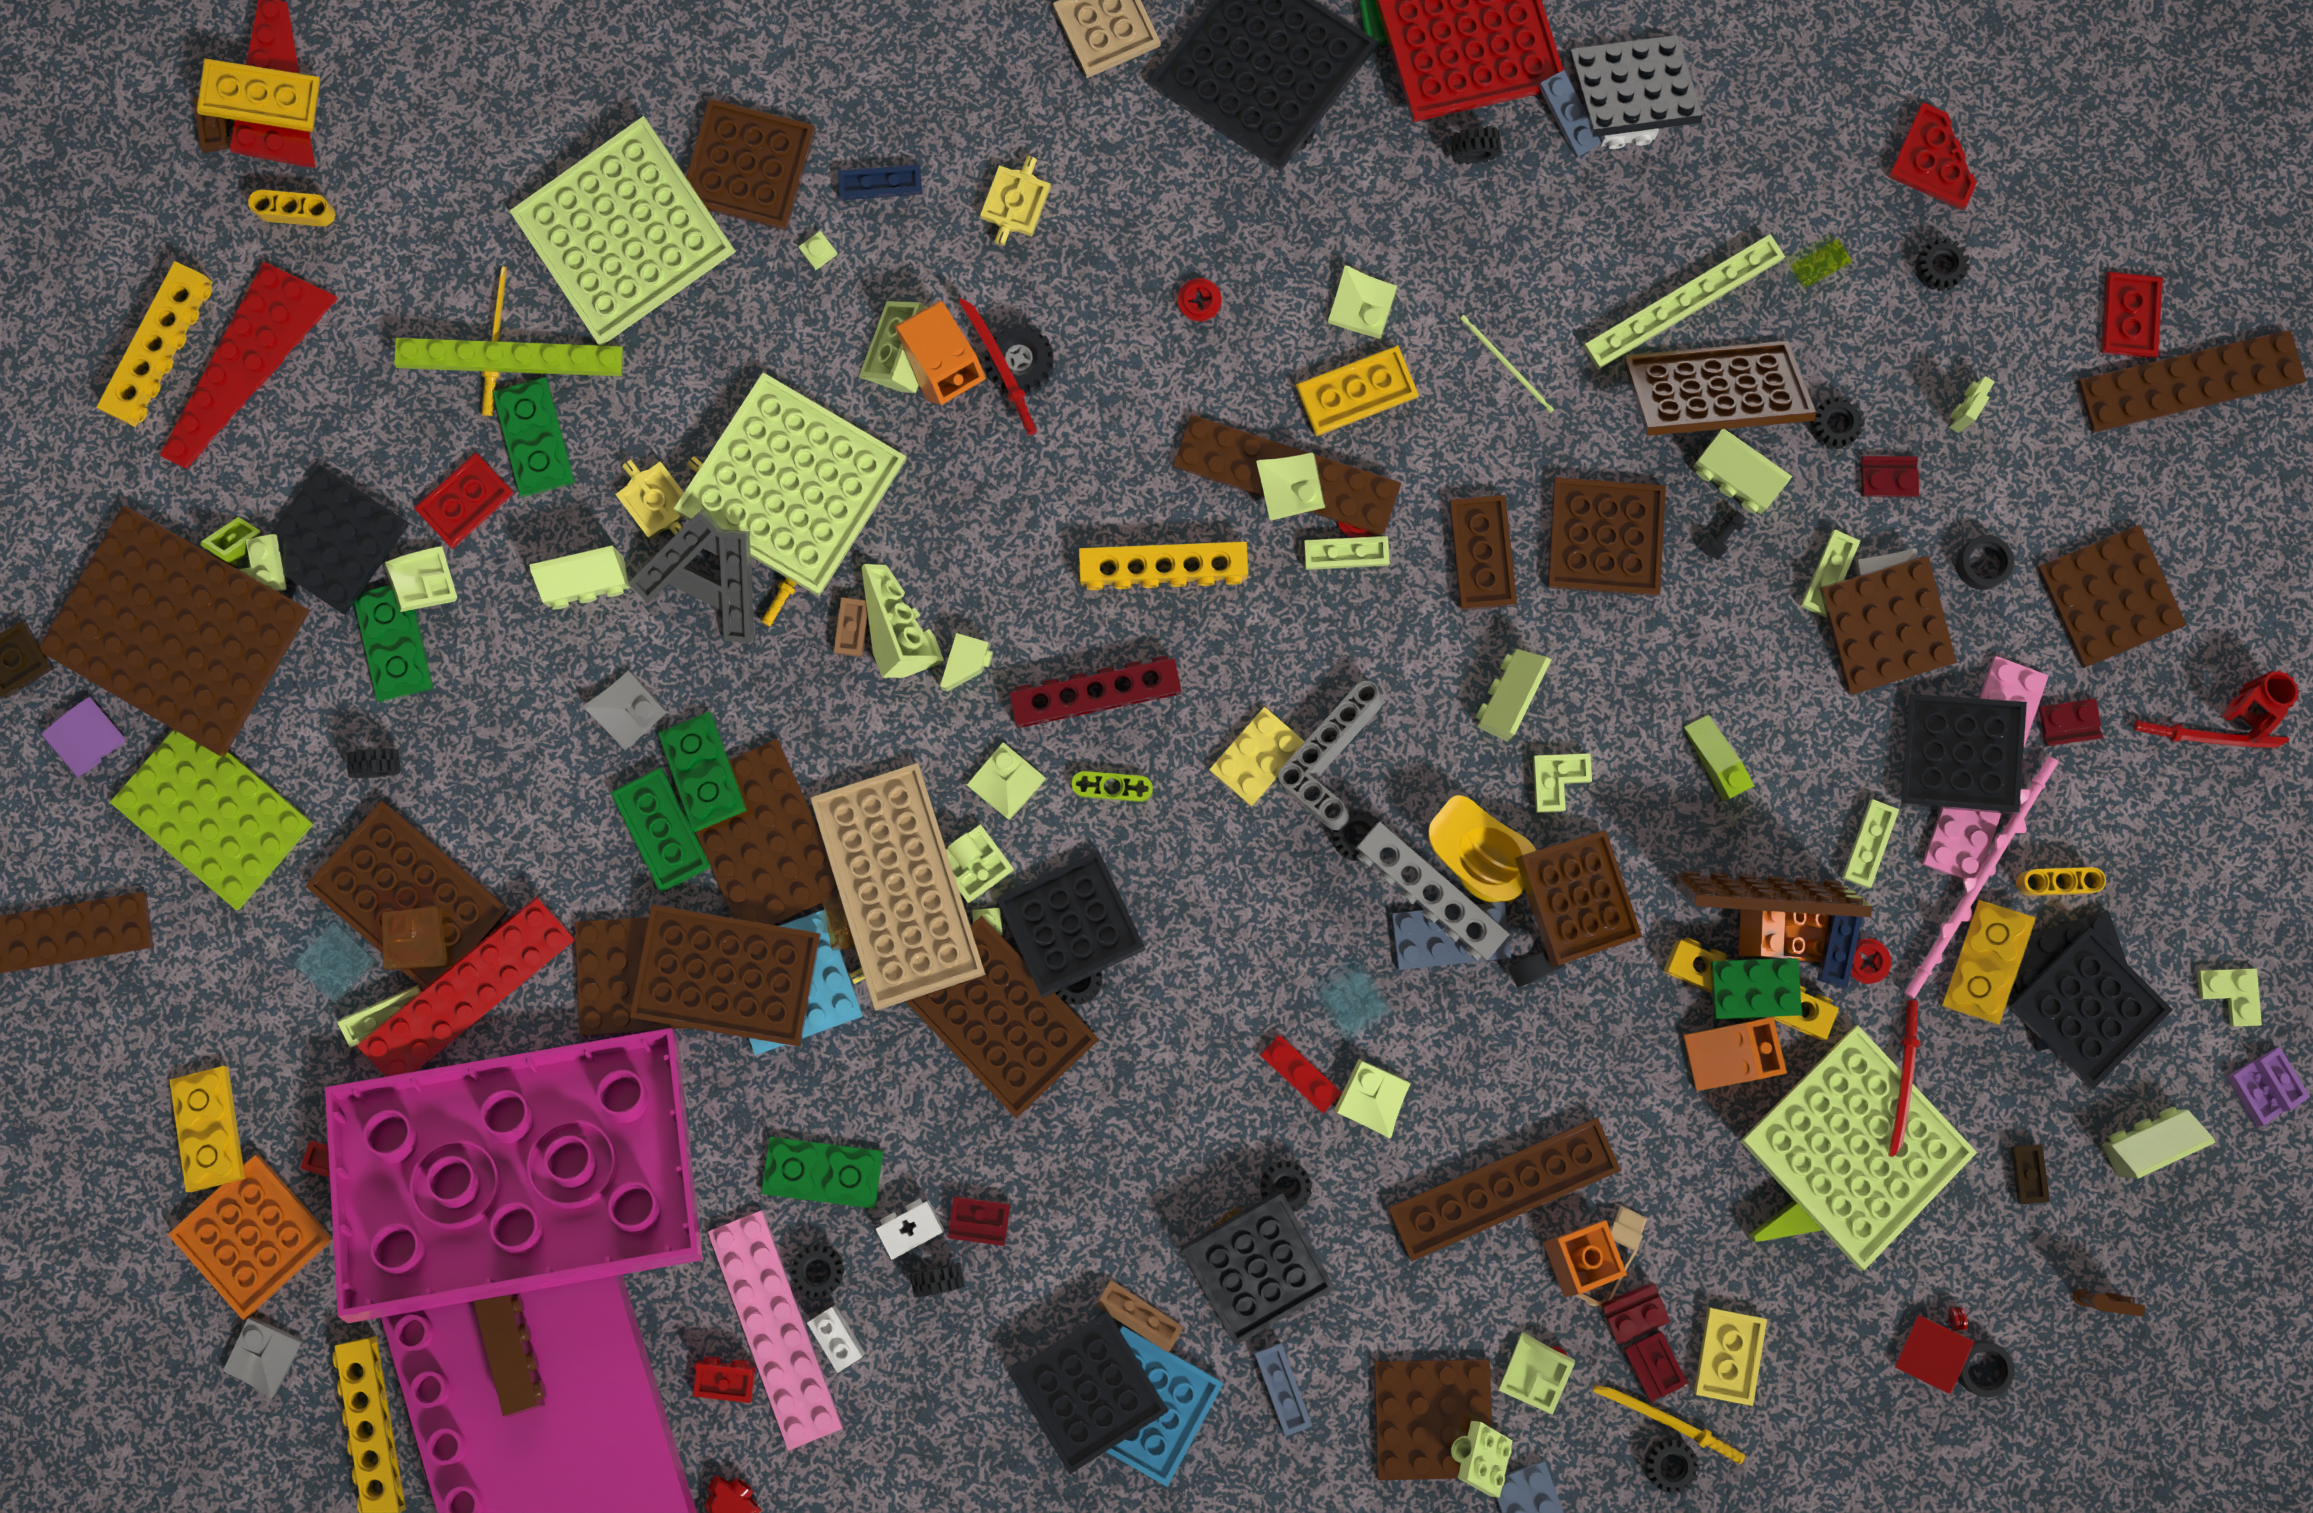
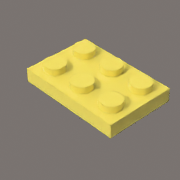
M1264 707L1209 771L1252 807L1276 780L1284 764L1305 741Z
M1708 1307L1694 1394L1753 1406L1767 1319Z

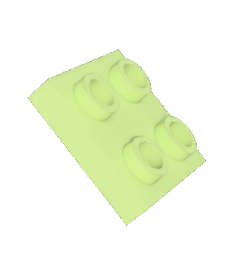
M981 824L971 832L958 838L946 849L958 889L968 903L974 901L1014 871Z
M1471 1421L1468 1436L1456 1439L1451 1448L1453 1459L1461 1464L1458 1479L1491 1497L1500 1498L1505 1482L1508 1459L1511 1455L1512 1440L1482 1422Z

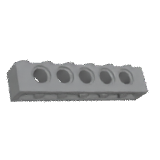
M1381 822L1376 823L1356 846L1355 850L1359 852L1357 858L1368 867L1373 864L1381 871L1378 876L1390 886L1393 883L1402 890L1400 895L1412 905L1415 902L1424 909L1421 913L1432 923L1436 921L1441 923L1445 927L1443 932L1451 940L1457 942L1459 939L1467 946L1465 948L1466 953L1476 961L1480 958L1483 961L1488 960L1510 935ZM1383 848L1390 849L1394 854V859L1390 864H1385L1380 859V851ZM1404 867H1410L1414 870L1415 879L1413 882L1407 883L1402 879L1401 872ZM1427 885L1434 887L1437 892V896L1432 902L1427 901L1423 896V890ZM1449 904L1455 905L1458 909V916L1455 920H1449L1445 916V908ZM1470 923L1477 924L1480 929L1479 936L1476 939H1471L1466 933L1467 926Z

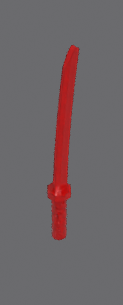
M960 298V305L982 339L1009 392V401L1013 402L1016 406L1027 436L1036 434L1038 431L1025 404L1024 397L1026 395L1024 390L1019 389L1004 356L975 306Z
M2136 720L2133 725L2134 731L2167 736L2172 742L2187 740L2230 746L2277 748L2289 741L2288 737L2266 736L2261 741L2253 743L2248 739L2247 735L2182 728V725L2178 724L2167 727L2165 725Z
M1908 1000L1906 1003L1905 1039L1901 1040V1045L1904 1047L1902 1073L1894 1128L1888 1153L1889 1157L1895 1156L1903 1146L1913 1085L1916 1048L1920 1047V1040L1917 1039L1916 1035L1918 1001Z

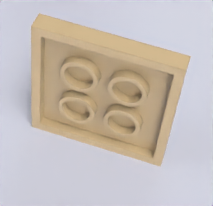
M1059 0L1053 3V9L1086 78L1161 46L1159 37L1141 0Z

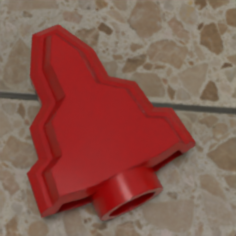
M717 1475L714 1476L708 1487L710 1496L705 1503L707 1513H760L762 1511L754 1500L750 1498L754 1490L741 1479L735 1477L732 1482H729Z

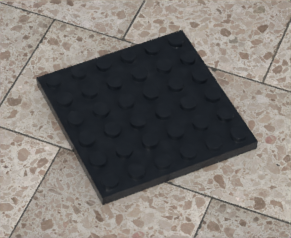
M1212 0L1149 80V85L1281 172L1377 48L1378 41L1315 0Z

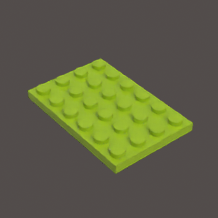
M173 730L110 801L115 808L238 911L314 825L312 821L229 751L225 757L219 756L176 730Z

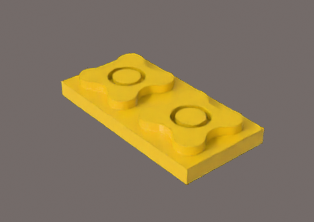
M204 58L197 113L313 132L320 77Z
M1398 345L1300 382L1295 386L1316 437L1411 401L1419 396Z
M1978 900L1942 1006L2000 1025L2036 917Z
M221 1066L170 1079L185 1191L191 1193L245 1179L229 1068Z

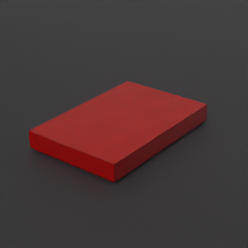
M2118 272L2106 273L2101 353L2155 359L2158 357L2163 277Z
M475 452L414 509L453 549L508 500L514 492Z

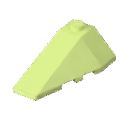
M864 564L862 566V575L872 649L882 678H904L941 664L944 659L935 636L930 629L923 632L915 620L920 616L917 609H911L904 604L901 598L905 592L888 566Z

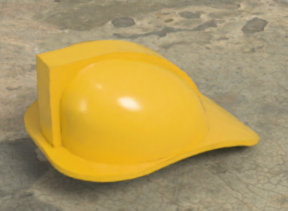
M1460 795L1453 796L1434 817L1428 829V838L1433 851L1458 876L1463 886L1477 898L1487 902L1507 901L1512 904L1515 898L1525 889L1515 858L1537 851L1528 839L1497 821L1471 799Z

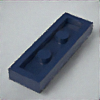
M920 165L838 170L841 200L923 195Z
M1830 916L1817 976L1818 981L1841 989L1848 987L1862 917Z

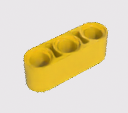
M257 190L248 199L250 209L260 219L267 222L322 227L331 224L335 218V210L324 197L316 194ZM270 202L267 209L261 210L264 203ZM297 204L296 209L293 212L288 213L289 208L292 205ZM324 207V211L320 215H315L318 208Z
M2094 867L2034 869L2022 872L2016 879L2018 891L2025 896L2090 894L2101 891L2106 884L2105 874L2100 869ZM2086 874L2092 878V886L2090 888L2084 883ZM2058 875L2062 876L2065 882L2062 889L2056 884V877ZM2029 876L2034 877L2037 884L2034 890L2028 886Z

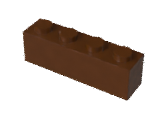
M515 1293L474 1301L503 1417H512L544 1406L543 1398L547 1396L546 1388L543 1381H539L536 1369L539 1368V1361L534 1351L531 1352L529 1340L532 1339L529 1325L523 1322L521 1312L524 1311V1304L521 1296Z

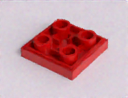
M1918 1315L1895 1368L1951 1395L1974 1341Z

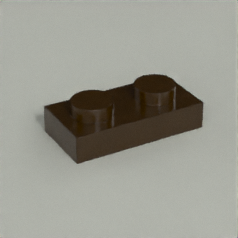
M2043 1144L2011 1146L2018 1204L2050 1202Z

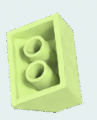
M886 302L861 369L860 378L900 392L916 393L920 385L894 326L926 309L927 306L920 302Z
M1726 429L1720 430L1693 465L1697 469L1696 474L1700 478L1708 482L1710 480L1714 481L1720 486L1719 490L1724 495L1731 498L1735 496L1743 502V508L1753 514L1756 512L1762 514L1792 478L1790 474Z
M614 546L529 565L542 602L548 607L552 606V609L566 608L569 606L568 602L579 600L580 603L593 602L596 600V596L606 593L608 597L619 596L624 593V589L630 588L624 557Z
M1516 649L1512 655L1507 653L1500 669L1504 670L1500 680L1494 679L1488 691L1492 697L1488 705L1485 703L1481 705L1476 715V718L1480 720L1477 727L1505 741L1511 739L1515 735L1552 659Z
M2171 1107L2159 1113L2161 1118L2152 1122L2150 1119L2134 1124L2135 1130L2126 1133L2123 1130L2108 1137L2110 1141L2102 1144L2117 1176L2138 1179L2216 1142L2189 1110H2177L2176 1107Z

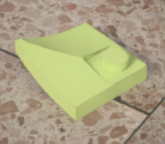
M1345 265L1328 323L1381 339L1397 286L1370 277Z
M1313 452L1293 457L1256 461L1270 520L1325 508Z
M442 546L404 555L384 563V568L392 585L400 612L455 602L457 600Z
M1002 743L967 786L1010 820L1030 799L1046 778L1005 743Z
M1358 1059L1334 1111L1391 1138L1399 1110L1411 1083Z
M1522 1332L1500 1384L1499 1391L1553 1415L1574 1367L1575 1359L1546 1346Z

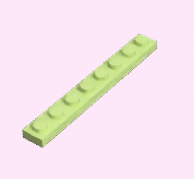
M1771 234L1589 341L1584 345V349L1599 370L1782 261L1785 256Z

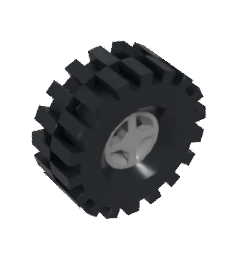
M1014 323L1013 328H1009L1008 325L1003 326L1002 332L996 331L993 334L995 342L1004 356L1019 389L1024 390L1026 396L1031 395L1030 392L1034 390L1037 393L1041 390L1043 384L1046 385L1049 382V376L1052 375L1054 370L1053 349L1050 346L1047 336L1042 335L1041 330L1038 328L1033 330L1031 325L1026 323L1025 327H1020V323ZM985 350V367L989 379L992 380L996 388L999 387L1003 393L1008 394V390L988 350Z

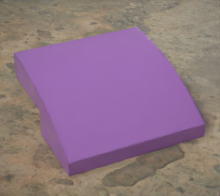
M90 697L73 707L42 733V737L77 778L94 768L102 761V757L125 742L122 734Z
M2280 1047L2269 1051L2227 1076L2228 1081L2256 1127L2264 1126L2282 1112L2291 1111L2310 1097Z

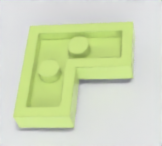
M1985 376L1980 381H1973L1964 393L1967 398L1962 404L1959 403L1950 416L1953 422L1949 428L1960 433L1977 419L1990 398L1987 394L1994 384L1993 380Z
M270 534L246 539L251 567L239 570L276 591L287 590L277 535Z
M1591 754L1533 756L1536 813L1566 811L1564 784L1592 782Z
M2257 969L2197 971L2200 999L2228 998L2230 1027L2262 1025Z

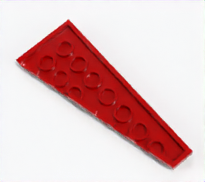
M263 262L159 456L188 469L205 450L208 443L228 424L233 415L246 404L250 396L273 374L284 361V358L304 339V336L322 319L325 312L336 303L338 298L327 291Z

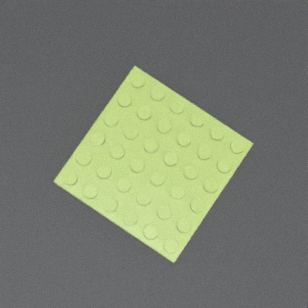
M644 116L510 210V213L600 346H603L736 252Z
M762 373L674 507V511L684 518L691 520L700 510L704 509L723 530L750 531L751 557L820 597L903 466L906 456L774 378Z
M1857 1025L1740 1142L1860 1271H1863L1977 1152L1913 1084L1903 1146L1895 1156L1889 1157L1888 1153L1894 1128L1902 1072Z

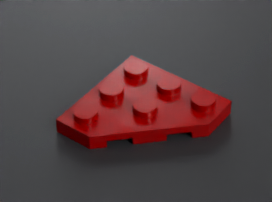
M1922 102L1888 177L1960 210H1964L1977 182L1973 173L1970 174L1965 162L1966 155L1959 138L1956 139L1953 133L1949 114Z

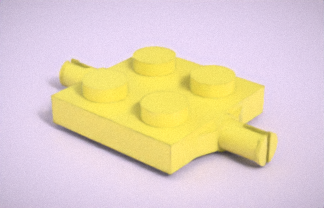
M1026 156L1022 170L998 167L980 214L981 219L1000 227L994 242L1000 243L1002 246H1005L1010 231L1033 236L1051 189V183L1039 180L1032 174L1037 159L1034 157L1031 159V156Z
M632 460L627 461L633 471L624 463L622 468L625 469L631 480L625 488L615 495L650 540L667 529H670L676 535L678 533L677 530L680 531L683 527L679 523L682 516L674 511V507L684 494L683 490L661 462L642 472L639 471Z

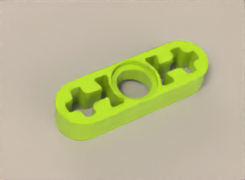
M1081 771L1072 779L1074 793L1084 798L1144 802L1151 797L1153 792L1151 781L1144 776ZM1082 777H1087L1090 783H1097L1096 777H1101V794H1095L1096 787H1087L1086 792H1081V788L1076 786V783L1080 782ZM1115 779L1120 783L1121 788L1117 794L1110 795L1106 793L1104 784L1107 780ZM1124 779L1130 780L1128 786H1137L1138 781L1144 782V787H1148V792H1143V795L1139 797L1136 791L1128 790L1129 796H1122L1125 790Z

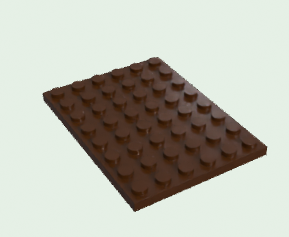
M123 505L39 647L42 653L215 754L225 757L310 610Z

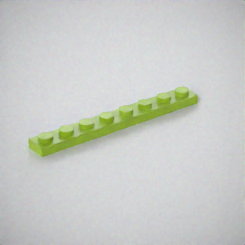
M396 338L394 365L396 368L622 376L623 347Z

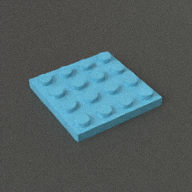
M825 909L781 925V927L821 933L802 1038L863 1017L827 910ZM749 1038L755 1055L786 1045Z

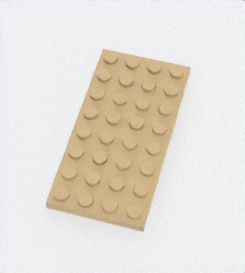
M916 763L811 797L874 1009L877 1011L986 975L919 764Z

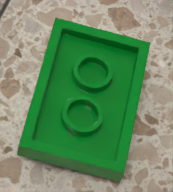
M1798 958L1710 962L1714 1019L1802 1016Z

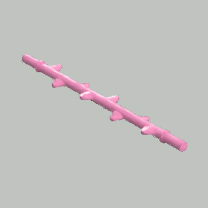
M2048 756L2035 779L2031 780L2032 784L2029 789H2021L2019 815L2013 814L2003 832L1995 836V845L1976 876L1964 878L1963 884L1966 892L1948 922L1941 924L1939 937L1921 966L1917 967V973L1904 992L1907 996L1915 999L1927 977L1931 976V971L1935 964L1941 963L1942 953L1961 921H1972V903L1989 875L1995 874L1996 864L2014 834L2026 832L2027 827L2024 818L2041 790L2045 789V783L2058 764L2055 758Z

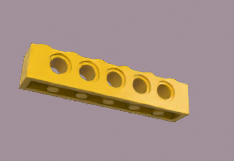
M174 261L96 408L135 428L138 422L141 423L146 418L148 413L146 407L149 401L158 395L161 388L160 381L164 373H169L173 367L174 361L172 358L177 349H181L186 342L185 334L189 326L194 325L199 318L198 309L203 301L208 300L212 293L211 285L213 282L210 279ZM184 293H188L186 300L180 302V297ZM175 317L174 323L167 326L168 320ZM162 341L161 347L154 351L155 344ZM149 365L148 372L141 375L142 369ZM136 390L135 396L128 400L129 393Z
M1247 542L1079 548L1081 586H1086L1087 590H1102L1103 585H1114L1115 589H1129L1131 584H1142L1143 588L1159 587V583L1170 582L1171 587L1187 586V582L1198 581L1199 586H1211L1215 584L1214 581L1226 580L1227 585L1242 584V580L1248 578ZM1215 559H1223L1227 563V567L1222 571H1217L1212 567L1211 563ZM1188 560H1195L1199 564V568L1194 572H1189L1184 568V563ZM1160 561H1167L1172 568L1167 573H1161L1156 569V565ZM1133 562H1139L1143 565L1144 569L1139 574H1133L1128 570V566ZM1105 563H1111L1116 567V570L1111 575H1104L1100 571L1101 566Z
M1685 938L1684 941H1675L1663 972L1712 993L1710 962L1729 961L1726 959L1728 955L1715 949H1711L1710 952L1701 949V943L1690 938ZM1696 957L1702 958L1705 963V968L1701 973L1697 972L1693 967V961ZM1800 986L1801 1003L1804 1002L1809 1006V1015L1806 1018L1802 1016L1774 1017V1020L1819 1040H1827L1839 1008L1831 1005L1833 1000L1816 994L1815 997L1805 993L1806 989Z
M377 1336L335 1345L333 1363L335 1368L339 1370L340 1380L337 1387L339 1396L343 1397L345 1409H343L342 1418L344 1425L348 1426L350 1438L347 1440V1448L354 1460L355 1467L352 1469V1478L354 1484L358 1485L359 1497L357 1498L359 1513H401L406 1510ZM355 1363H359L363 1367L361 1378L357 1377L353 1372ZM360 1392L367 1395V1406H362L359 1403L358 1394ZM364 1421L372 1424V1435H367L363 1431ZM369 1450L376 1452L378 1456L377 1464H372L368 1460ZM374 1479L382 1483V1493L374 1491L372 1487Z

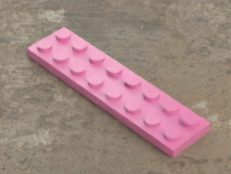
M1995 656L1992 659L1979 699L2027 702L2025 746L2049 675ZM1941 808L1922 865L1962 880L1965 877H1975L1987 857L2001 813Z
M763 1210L708 1231L788 1451L843 1429Z

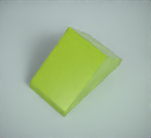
M237 517L201 542V546L237 567L248 552L246 539L258 537L261 531L240 517Z

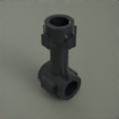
M1732 510L1731 513L1728 512L1723 518L1726 524L1716 536L1710 534L1700 546L1704 549L1703 553L1711 559L1714 557L1719 560L1728 549V546L1724 544L1735 529L1740 532L1745 526L1743 523L1746 521V518L1739 511Z

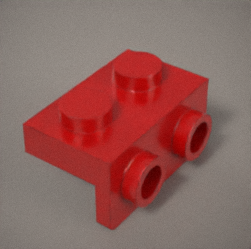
M703 1356V1360L695 1362L694 1369H696L693 1397L745 1403L752 1402L756 1366H749V1361L732 1359L730 1364L720 1362L721 1358Z

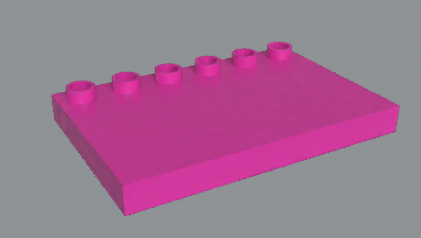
M672 1028L325 1087L338 1317L347 1323L703 1260L677 1036Z
M623 1274L516 1293L523 1300L524 1311L521 1314L523 1322L529 1325L532 1339L529 1340L531 1352L534 1351L537 1355L539 1368L536 1369L539 1381L542 1380L545 1385L547 1396L543 1398L544 1406L512 1417H503L474 1301L381 1317L437 1513H697Z

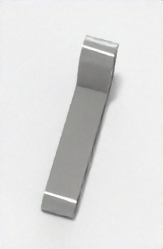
M1362 681L1357 684L1279 771V781L1287 794L1332 830L1343 829L1349 822V814L1343 802L1316 779L1381 708L1383 701L1375 683L1371 681ZM1366 694H1374L1371 700L1362 701L1363 696ZM1348 714L1356 715L1350 722L1343 721ZM1337 735L1333 742H1325L1327 736ZM1312 755L1318 756L1314 763H1306L1308 757ZM1299 776L1296 783L1287 784L1290 777ZM1315 792L1320 793L1318 799H1316L1315 801H1308V797L1310 794ZM1332 810H1341V813L1336 818H1328Z

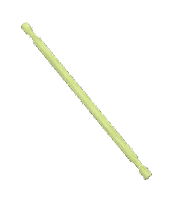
M1463 315L1460 319L1469 326L1470 330L1550 413L1554 411L1552 406L1545 402V399Z

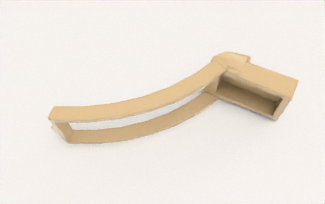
M1621 1205L1613 1226L1610 1227V1231L1614 1241L1633 1250L1624 1265L1625 1270H1627L1638 1251L1647 1218ZM1622 1278L1617 1280L1608 1301L1613 1299ZM1584 1294L1575 1295L1585 1300L1589 1305L1602 1309V1303Z

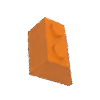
M1606 1220L1543 1242L1564 1297L1579 1295L1627 1276Z

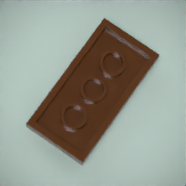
M1506 496L1451 499L1449 501L1460 611L1516 606L1517 597Z

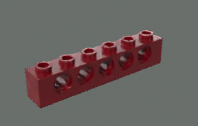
M1159 656L1151 659L1152 663L1141 665L1140 661L1131 662L1124 665L1125 669L1115 671L1113 667L1097 670L1096 675L1087 677L1086 673H1078L1069 676L1070 680L1059 682L1057 678L1049 679L1042 682L1043 686L1034 688L1031 687V684L1015 687V692H1010L1017 729L1181 695L1182 690L1175 658L1168 659V656ZM1145 674H1155L1158 682L1154 686L1145 685L1142 681ZM1126 679L1130 682L1131 687L1125 692H1120L1114 685L1117 680ZM1091 685H1100L1103 688L1102 695L1097 698L1089 696L1087 690ZM1065 690H1071L1076 694V698L1071 703H1064L1060 700L1061 693ZM1037 696H1044L1048 699V705L1043 709H1036L1032 705L1033 700Z

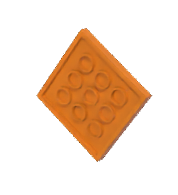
M259 1154L254 1155L243 1165L245 1179L222 1184L167 1234L242 1320L250 1317L333 1241V1237Z

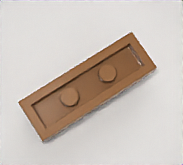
M1110 1280L1095 1305L1104 1312L1108 1310L1112 1317L1168 1353L1183 1329V1326L1112 1280Z

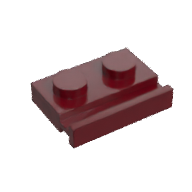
M1862 456V497L1917 498L1919 496L1918 456Z
M2096 698L2038 707L2046 747L2104 738L2100 730L2101 721Z
M954 1196L948 1239L1005 1246L1011 1204Z
M1654 1282L1601 1304L1610 1330L1618 1345L1671 1323Z
M1661 1330L1635 1342V1344L1623 1348L1649 1402L1652 1403L1656 1399L1688 1385Z

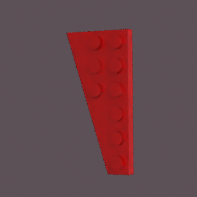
M258 0L246 65L299 73L287 2ZM235 120L230 144L231 153L316 168L309 131Z

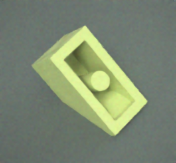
M956 633L940 685L943 691L948 692L981 674L984 666H990L993 651L989 650V642Z

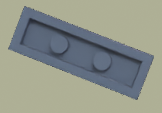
M1564 70L1538 84L1575 157H1579L1602 144L1599 137L1592 136L1586 112Z
M1280 1342L1254 1352L1285 1437L1312 1427L1282 1343Z

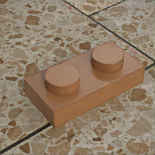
M841 597L834 654L863 657L868 622L866 600Z

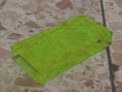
M1838 238L1793 263L1790 267L1802 287L1806 289L1851 264L1853 261Z

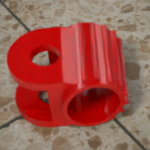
M2271 670L2243 684V688L2238 690L2239 695L2232 699L2224 710L2222 717L2226 721H2231L2239 715L2253 727L2247 735L2248 739L2253 743H2257L2268 736L2286 716L2288 708L2294 706L2293 703L2298 700L2297 697L2300 693L2297 689L2298 684L2294 682V677L2291 678L2288 675V672L2283 673L2281 670L2274 672V670ZM2255 700L2268 712L2256 715L2250 712L2248 708Z

